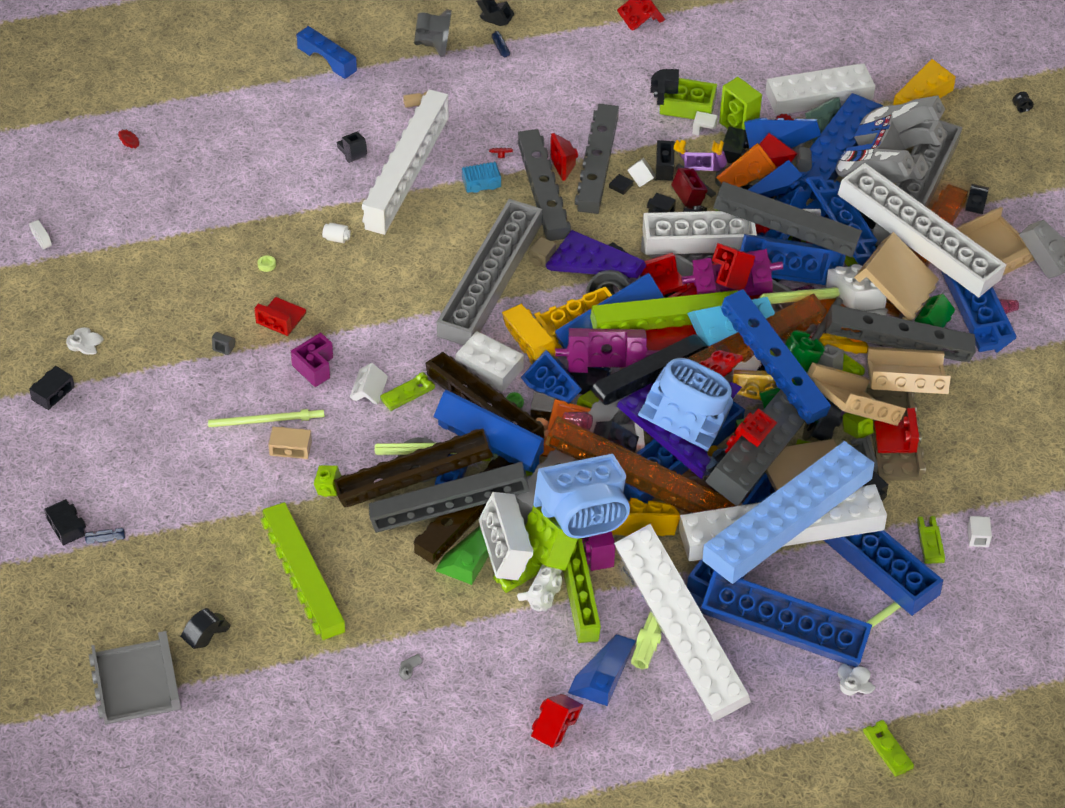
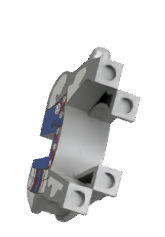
M939 96L914 99L900 105L883 106L868 113L862 119L854 136L859 146L848 147L836 164L837 174L845 178L862 164L866 163L892 183H899L909 179H923L928 165L922 153L911 156L906 149L919 144L941 145L946 132L940 122L945 108Z

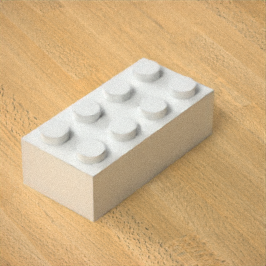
M492 492L478 519L496 578L519 580L522 572L525 571L529 559L533 556V547L530 544L529 534L526 531L524 519L521 516L515 494Z

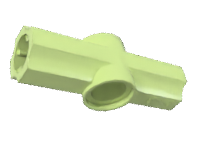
M652 612L649 613L644 628H641L639 631L636 649L631 659V664L640 669H648L654 651L657 652V644H660L662 630Z

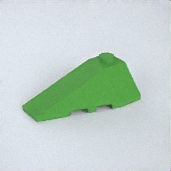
M477 527L446 553L435 571L472 585L489 557L481 527Z

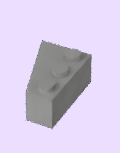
M1045 220L1028 225L1019 235L1045 276L1050 279L1062 275L1065 272V238Z

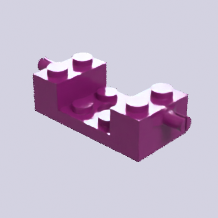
M767 249L748 252L756 257L744 291L748 296L772 293V271L783 269V262L771 263L768 258ZM711 258L692 260L693 275L682 276L683 284L694 283L697 295L737 291L716 283L721 264L712 265Z
M569 328L567 349L555 348V357L567 356L568 372L588 373V367H627L659 350L647 349L646 331L643 329ZM605 344L611 345L612 349L608 352H604L601 350V347Z

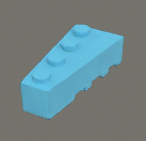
M768 297L752 300L765 318L775 314ZM722 306L687 313L697 336L707 346H711L738 332L733 328L728 317L723 315Z

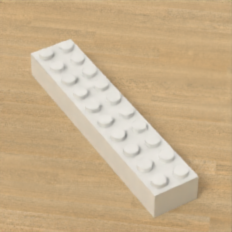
M429 89L426 95L422 96L420 106L416 107L413 118H410L407 129H404L402 132V138L400 141H397L394 152L390 153L388 163L384 164L381 175L376 178L375 186L370 189L367 200L363 201L362 210H364L362 221L365 224V230L386 234L449 119L448 94Z
M866 163L842 179L838 191L840 197L892 234L894 232L907 246L977 297L983 295L1001 280L1006 267L1005 263Z
M876 485L862 486L784 546L884 530L887 513ZM759 503L680 515L679 532L688 561L702 560L704 544Z
M651 524L615 542L618 554L713 722L751 702L749 694Z

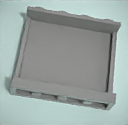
M166 631L158 632L159 640L100 652H96L95 646L91 645L93 654H89L91 667L95 666V671H91L94 684L98 683V688L94 689L96 701H101V705L97 706L99 718H104L105 725L181 710Z

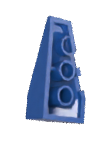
M757 118L744 122L750 149L757 143L760 144L768 133L774 135L790 148L821 135L817 119L796 118L795 120H784V118H778V120H767V118Z
M788 160L748 190L768 198L786 193L790 189H796L800 185L799 181L803 175Z
M547 350L520 377L530 389L566 403H570L582 390L562 362Z
M616 634L575 676L568 693L608 706L636 640Z

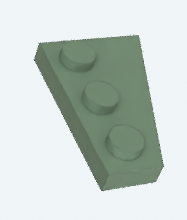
M839 97L832 98L805 113L806 119H817L821 133L841 108ZM818 137L812 139L813 143Z

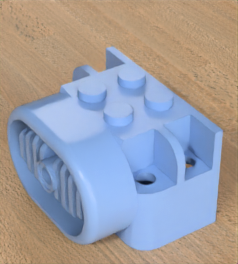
M676 358L668 362L657 377L638 416L708 451L733 405L732 389L729 382L719 373L693 360Z
M614 454L539 468L533 505L534 507L542 506L541 511L545 517H555L561 529L568 537L579 539L611 532L625 522L630 512L629 502L623 494L626 473Z

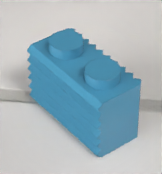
M495 161L493 163L477 164L476 166L462 168V180L467 193H477L481 190H494L501 187V175Z

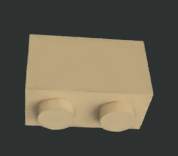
M272 426L268 444L269 455L308 459L312 443L311 430Z

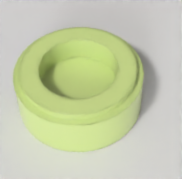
M265 255L258 259V268L261 271L269 272L275 269L276 260L274 257Z

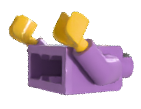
M676 140L674 150L680 152V156L684 161V168L701 171H719L727 164L723 151V141H720V144L716 143L715 140L713 141L712 151L714 153L688 152L687 149H684L686 141L681 140L679 142Z

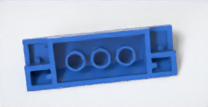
M822 176L807 177V183L831 220L862 230L853 257L859 265L863 266L876 250L874 245L877 239L857 208L838 195L839 188L833 180H824Z
M806 184L794 190L790 189L786 193L776 195L774 200L803 209L806 207L807 200L811 197L812 189L809 184ZM773 229L757 234V236L788 240L790 236Z
M744 234L741 249H739L746 253L767 249L768 258L771 263L782 261L783 269L773 270L772 278L826 285L828 269H835L838 266L843 267L846 257L844 254L816 244Z
M941 271L970 334H975V345L979 352L995 350L998 353L1016 339L1017 336L993 286L983 295L977 297Z
M647 273L598 305L664 298L652 276ZM591 309L555 331L558 342L563 349H567L569 328L593 329L590 320Z
M448 390L443 392L433 416L438 419L439 426L458 436L468 434L475 429L484 428L493 454L501 456L506 461L514 464L522 462L526 471L535 472L539 465V456L544 452V438Z

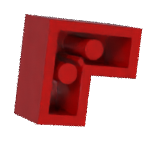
M717 243L712 261L721 264L716 283L738 291L745 289L756 256Z
M564 694L545 699L540 706L541 714L532 725L533 732L531 737L551 748L559 746L568 726L576 723L583 704Z

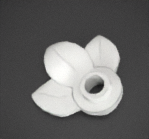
M83 327L75 330L74 335L68 336L66 344L71 351H81L84 354L92 355L97 353L94 346L102 343L104 338L98 333L91 332L90 328Z
M842 664L839 667L837 674L841 679L840 690L844 694L849 696L857 692L869 694L875 690L876 687L868 682L871 673L867 668L858 666L852 669L847 664Z

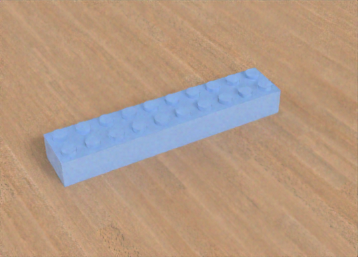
M843 441L705 543L703 561L730 583H735L869 482L873 476L874 462Z

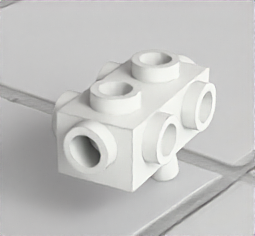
M542 565L529 591L517 594L518 600H528L531 608L536 611H547L552 606L555 594L561 589L560 586L563 579L560 574L562 570Z

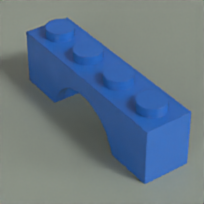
M307 26L296 34L298 49L309 56L314 52L322 55L331 66L332 71L342 78L346 79L357 71L356 56L313 28Z

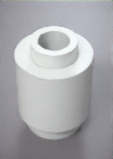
M336 223L324 225L323 238H326L328 241L345 243L350 238L351 231L348 230V226Z

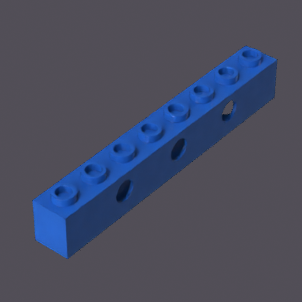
M744 289L725 297L721 307L723 315L728 317L733 328L743 337L744 343L752 349L756 359L761 361L766 372L775 380L777 387L782 389L789 403L793 404L798 411L800 418L804 419L807 424H810L826 416L831 404ZM770 349L775 354V356L771 355ZM792 378H793V380L796 382V384H797L798 386H796V385H794V384L792 383Z

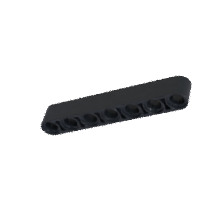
M693 334L597 381L591 391L604 405H609L655 382L663 368L671 360L686 358L696 362L708 353L709 347L697 335Z

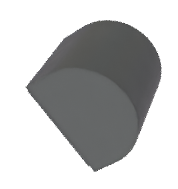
M799 148L796 157V168L799 172H807L812 168V152L809 148Z
M216 332L212 336L213 351L229 355L235 347L236 340L234 337Z

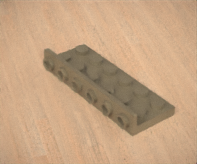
M867 388L866 392L874 399L904 407L906 411L907 408H915L917 413V403L913 402L915 392ZM916 417L917 426L919 429V417ZM874 430L872 437L878 464V475L884 481H921L922 475L926 474V463L922 461L924 449L920 447L922 440L921 432H919L917 453H878Z

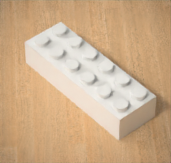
M862 63L769 78L766 82L765 93L777 116L812 110L836 97H839L840 103L843 105L852 93L873 100L875 84L865 64Z
M722 211L643 214L642 229L645 255L714 253L717 243L741 249L744 234L757 236L755 223Z

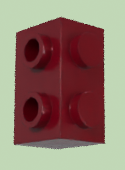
M678 168L671 184L685 207L701 206L708 191L694 169Z

